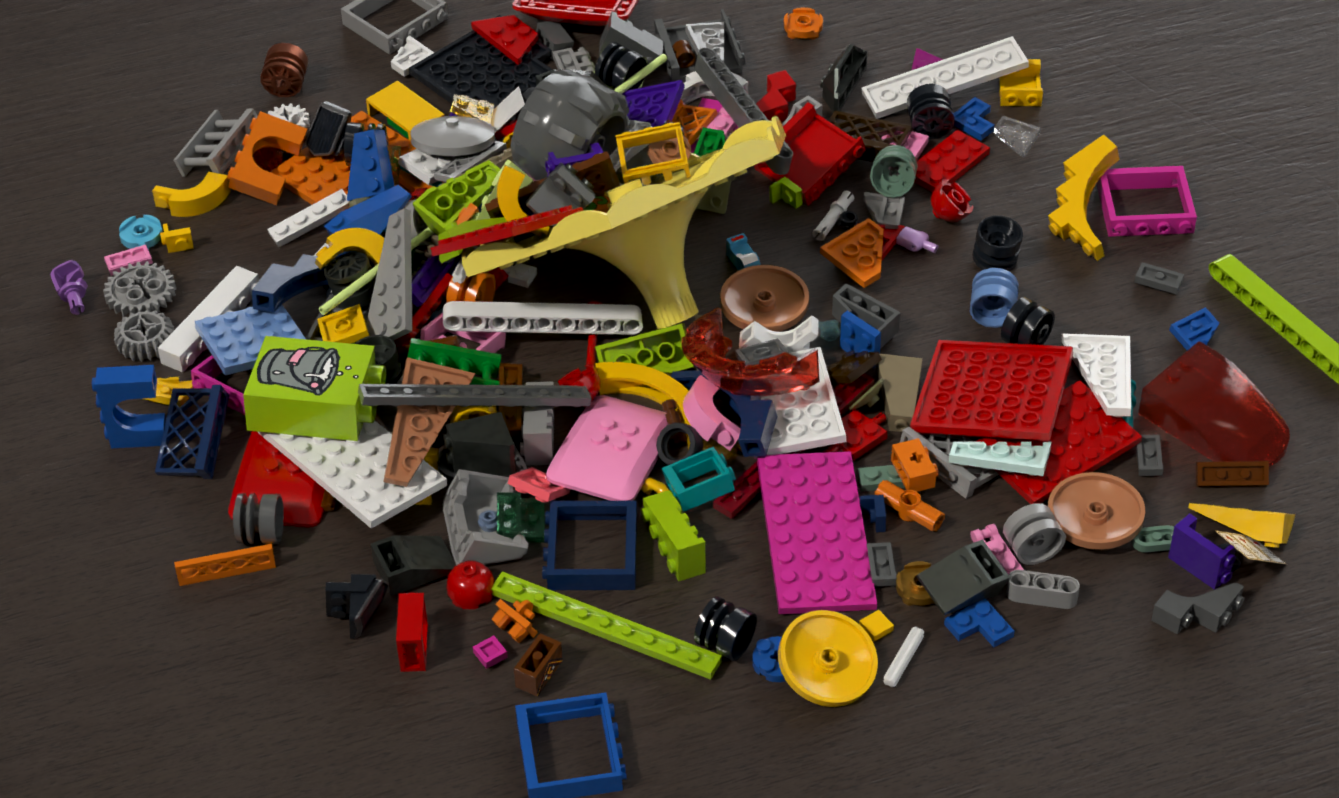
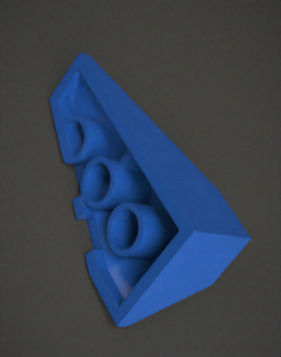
M396 185L340 212L324 227L329 235L347 228L368 229L380 235L382 232H386L389 216L402 210L412 196L400 185Z

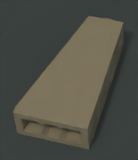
M880 354L882 360L876 364V376L878 381L882 377L884 378L880 393L889 431L902 432L903 429L910 427L917 405L923 358Z

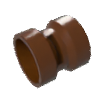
M687 40L675 42L672 48L679 67L688 68L692 66L696 58L691 44Z

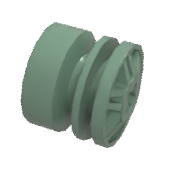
M898 145L887 146L879 151L875 157L870 174L871 183L876 191L883 196L892 198L907 193L913 186L918 168L916 157L910 150ZM896 166L899 167L898 170H897V169H895L894 171L891 170L892 167H896Z

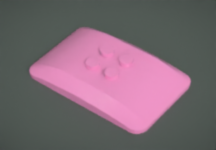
M596 396L590 403V406H587L579 416L547 469V480L552 484L610 501H633L659 459L656 447L657 438L661 430L668 425L665 417L667 413L610 396Z

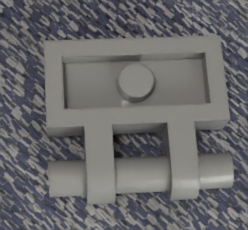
M584 47L579 48L578 52H573L572 48L552 51L558 70L569 69L571 71L590 72L594 76L595 65L590 61L591 56Z

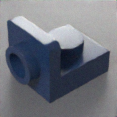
M884 495L860 496L859 501L862 515H870V523H875L876 532H886Z

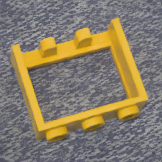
M680 122L667 123L662 126L647 127L643 130L615 135L624 184L628 183L629 180L641 178L643 185H649L651 183L650 176L663 173L664 180L669 181L673 178L672 171L685 169L686 178L691 177ZM673 138L678 139L680 159L627 169L624 154L625 148Z

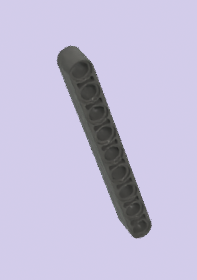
M700 48L698 50L695 71L736 125L740 128L750 122L768 120L717 53L710 48ZM784 141L780 153L765 162L774 173L779 175H785L789 172L793 157V151Z

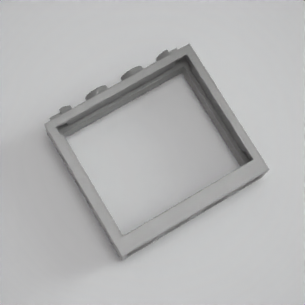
M354 0L341 8L343 25L389 55L400 49V47L405 46L408 36L416 39L448 19L447 3L445 1L411 0L427 10V12L387 35L363 20V18L393 0Z

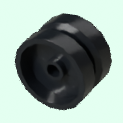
M1027 297L1020 298L1009 310L1001 328L1002 340L1011 344L1044 345L1054 325V311L1044 306L1038 307L1037 302Z

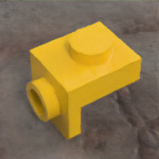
M163 224L164 232H161L160 236L162 245H167L168 253L194 249L190 227L169 231L168 225Z

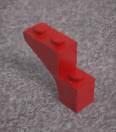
M783 70L767 75L768 93L756 103L769 121H772L774 116H777L780 122L785 121L788 117L787 102L796 100V83L787 71Z

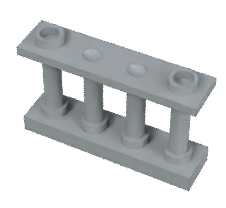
M246 109L239 119L223 120L219 111L214 110L173 160L182 177H186L194 166H210L212 172L223 174L234 161L238 150L242 151L244 148L242 142L246 134L250 135L251 121L253 117H258L255 110ZM225 128H231L229 132H222ZM221 140L218 145H212L214 141ZM204 153H211L208 157H202Z

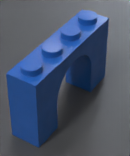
M154 365L97 368L96 377L92 378V390L97 392L96 405L97 408H101L100 420L102 424H105L104 435L105 439H109L111 449L161 446L166 422L165 413L132 414L124 411L117 405L129 399L156 398L157 377Z

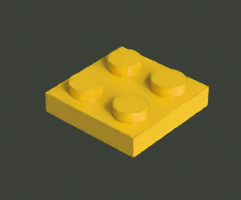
M360 304L317 319L323 341L351 344L369 336Z

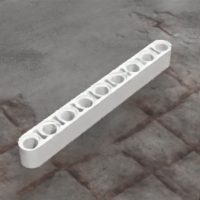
M450 301L443 306V325L450 331L633 335L640 333L643 328L641 309L636 305Z

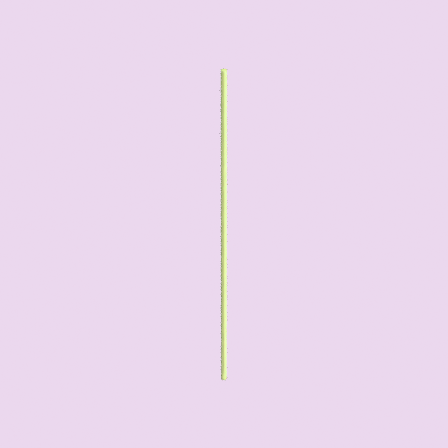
M661 54L615 88L614 91L623 94L668 60L667 56ZM427 227L411 239V250L433 235L434 232ZM379 264L319 307V312L322 315L327 314L377 276Z

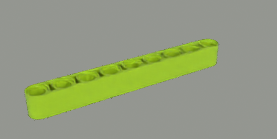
M1227 254L1209 264V272L1217 282L1339 384V344L1233 255Z

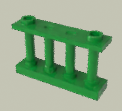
M411 338L408 358L468 371L482 376V378L474 376L470 385L500 384V381L491 380V377L497 378L501 354Z

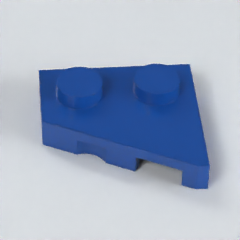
M1205 307L1171 324L1169 331L1195 360H1198L1217 330L1219 322Z

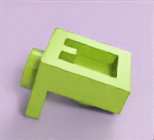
M784 177L769 187V200L775 203L782 198L786 203L797 209L802 205V189Z

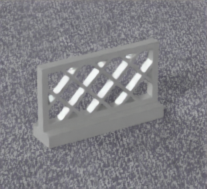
M910 427L902 431L900 443L919 438L923 447H927L931 462L935 463L938 468V478L966 499L973 495L975 488L999 475L994 469L949 463L950 449L953 445L950 439H957L961 442H974L966 435L918 433ZM921 435L930 436V440L925 439ZM933 437L946 438V442L936 441ZM938 448H944L946 449V452H942ZM973 474H980V477L977 478Z

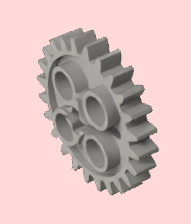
M148 261L144 265L137 262L136 266H132L129 263L127 269L120 267L121 272L114 271V277H108V282L104 283L105 289H103L106 304H109L110 310L114 309L116 314L122 312L123 317L128 313L136 314L138 310L140 312H145L147 309L150 312L157 310L159 313V307L166 308V302H172L171 296L176 295L175 280L170 270H165L163 265L158 268L156 262L149 266Z

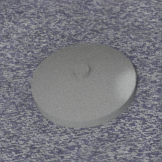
M446 116L425 120L415 125L410 133L411 144L416 149L440 156H461L477 153L489 148L495 141V130L491 124L481 119L465 116Z

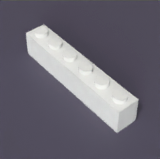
M236 266L158 347L161 364L180 372H184L192 365L195 359L207 349L206 344L195 329V321L205 317H214L226 312L245 309L252 300V289L259 281L258 274Z

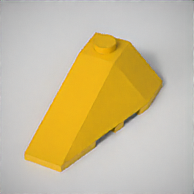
M1189 503L1188 508L1257 541H1264V546L1279 548V543H1287L1295 520V514L1252 511L1243 508H1228Z

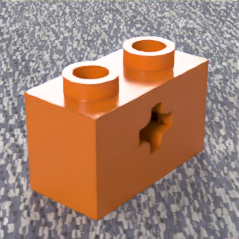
M919 438L893 444L891 462L906 490L919 492L934 488L936 477L939 475L938 468L935 463L931 462L929 451L926 446L923 447Z

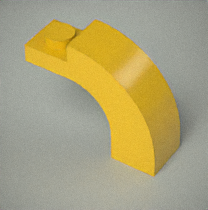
M504 165L497 184V199L500 210L507 221L529 216L521 209L518 203V191L525 178V174ZM547 226L530 232L541 237L542 233L548 235L550 227Z
M208 172L203 181L193 188L177 190L156 185L152 192L156 207L170 209L171 216L190 217L204 214L218 207L227 198L231 189L229 188L227 175Z
M347 228L337 231L327 237L326 243L329 248L325 246L316 254L315 264L321 270L339 254L347 251H357L364 253L376 266L380 262L384 237L363 228Z

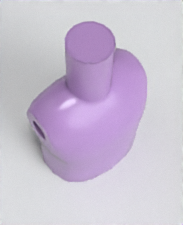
M907 226L902 229L896 240V244L910 251H918L924 248L936 253L938 245L928 241L929 236L927 233Z

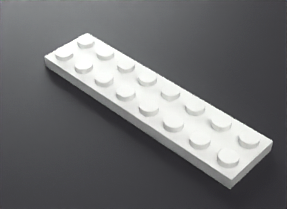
M1012 36L867 85L861 89L874 116L878 119L907 109L909 94L921 85L937 84L944 87L948 94L1028 68L1029 61Z

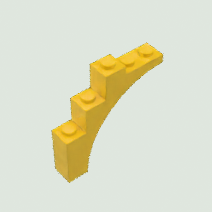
M1102 135L1063 162L1064 176L1067 181L1056 188L1058 197L1056 201L1060 207L1048 215L1050 221L1049 229L1055 236L1059 235L1063 240L1070 237L1074 243L1078 242L1088 256L1092 255L1097 261L1104 257L1102 243L1094 235L1086 220L1087 205L1097 181L1119 160L1117 146L1105 135Z

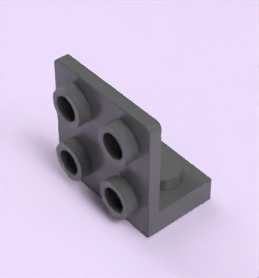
M562 166L552 172L527 202V206L536 214L572 205L573 209L583 208L589 205L595 196Z

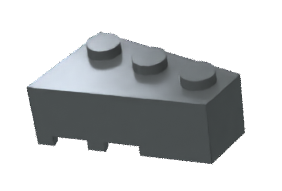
M847 283L833 295L832 315L841 323V315L848 310L880 331V349L899 332V311Z

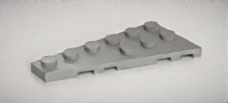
M405 208L389 216L366 322L369 336L383 335L391 338L393 341L412 332L411 211Z

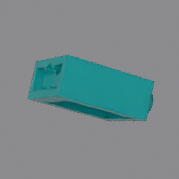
M714 446L662 468L666 484L680 504L683 512L735 490L733 480H736L731 467H727L723 454H718ZM712 470H716L718 473L717 476L686 489L682 484Z

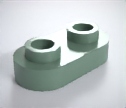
M1174 526L1144 527L1132 539V545L1140 552L1170 550Z

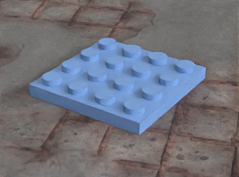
M283 305L274 313L248 307L243 310L226 312L222 315L205 317L195 321V329L224 375L253 369L265 336L306 339Z

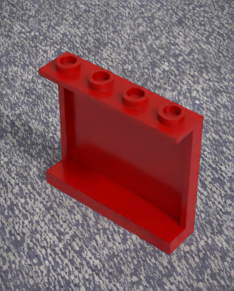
M808 102L783 126L786 134L784 141L793 151L789 172L785 175L776 174L765 162L755 164L754 167L755 170L773 182H777L784 177L788 178L802 189V202L809 206L814 200L819 198L820 194L828 186L834 183L835 179L842 172H845L857 158L861 157L866 149L861 136L857 139L853 138L818 115L815 106Z

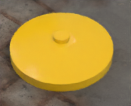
M817 610L799 616L787 627L778 647L779 667L787 683L801 697L818 705L838 707L853 703L866 693L877 673L878 658L872 639L856 621L838 612Z

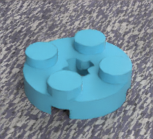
M143 215V218L137 219L136 216H132L122 222L119 228L121 243L130 249L146 245L149 250L150 247L156 245L161 240L160 233L163 232L160 221L151 215Z

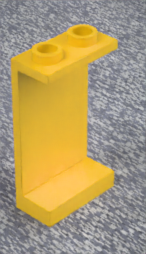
M399 81L392 83L366 99L368 115L372 116L377 112H381L407 131L410 141V133L415 125L425 120L445 117L444 113Z

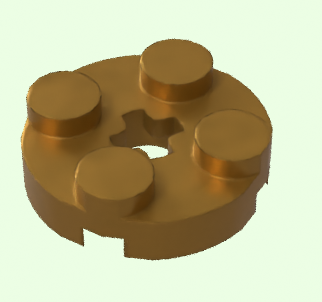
M923 561L911 562L904 566V570L898 572L896 576V590L899 596L902 597L903 603L909 606L935 604L925 588L916 585L917 581H919L916 576L931 567L932 564Z

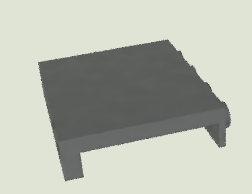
M721 9V19L699 23L724 22V64L732 73L741 74L742 65H745V55L740 52L739 40L736 41L734 28L731 29L730 17H726L724 9ZM655 19L654 33L657 38L663 40V54L668 58L664 63L671 82L682 80L684 83L686 82V75L695 72L697 54L685 32L686 25L665 28L662 19ZM679 40H687L695 54L696 60L688 68L679 67L672 48L673 44Z

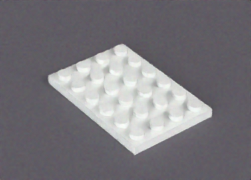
M821 347L790 352L792 369L786 370L784 374H770L756 381L761 400H772L778 416L767 455H779L847 442ZM744 375L745 381H752V380H748V379L746 378V376Z

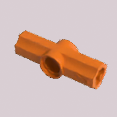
M883 480L875 491V495H884V503L899 511L898 515L904 521H916L927 529L936 532L945 519V514L922 501L917 491L903 490L887 480Z

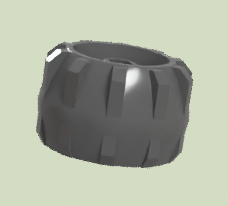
M569 69L554 71L534 88V91L520 111L511 139V153L514 164L536 181L547 177L545 161H548V152H553L556 158L590 153V144L599 143L603 152L607 151L610 156L617 149L615 135L629 132L630 121L627 116L630 110L626 97L602 85L592 77L578 72L575 73Z

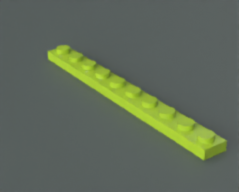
M501 572L491 588L493 596L511 603L517 600L520 603L524 600H529L534 605L532 610L534 612L710 680L722 662V655L505 572Z

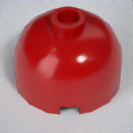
M945 179L936 186L930 198L933 214L938 219L947 222H958L973 211V205L970 207L968 202L971 199L958 183L950 184L948 183L949 179Z
M593 364L585 365L586 370L583 371L577 368L557 381L559 385L585 386L591 396V402L598 395L601 388V380Z
M471 560L460 562L454 566L448 575L446 586L447 595L452 599V603L459 608L472 610L479 608V605L484 602L488 604L494 597L491 588L495 580L491 570L483 563Z

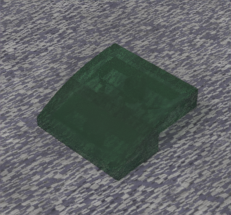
M497 492V534L514 539L516 535H523L527 542L545 543L544 502L531 498H521V493Z

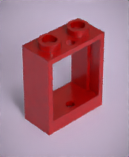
M399 593L396 644L400 671H426L428 619L424 593Z

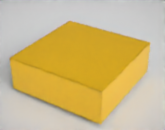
M880 610L859 620V625L864 628L873 642L894 631V625Z

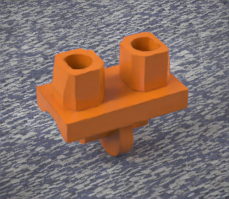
M499 599L495 604L499 610L491 619L494 624L501 630H504L511 621L515 624L507 633L518 643L525 639L528 634L534 638L538 632L526 619L528 617L532 620L535 617V613L532 612L533 603L529 600H524L520 603L517 600L513 604L516 608L514 610Z

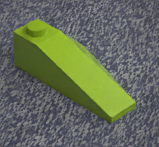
M504 217L465 221L459 225L455 221L444 227L445 232L438 235V241L507 222ZM463 249L440 254V262L443 263L462 254Z

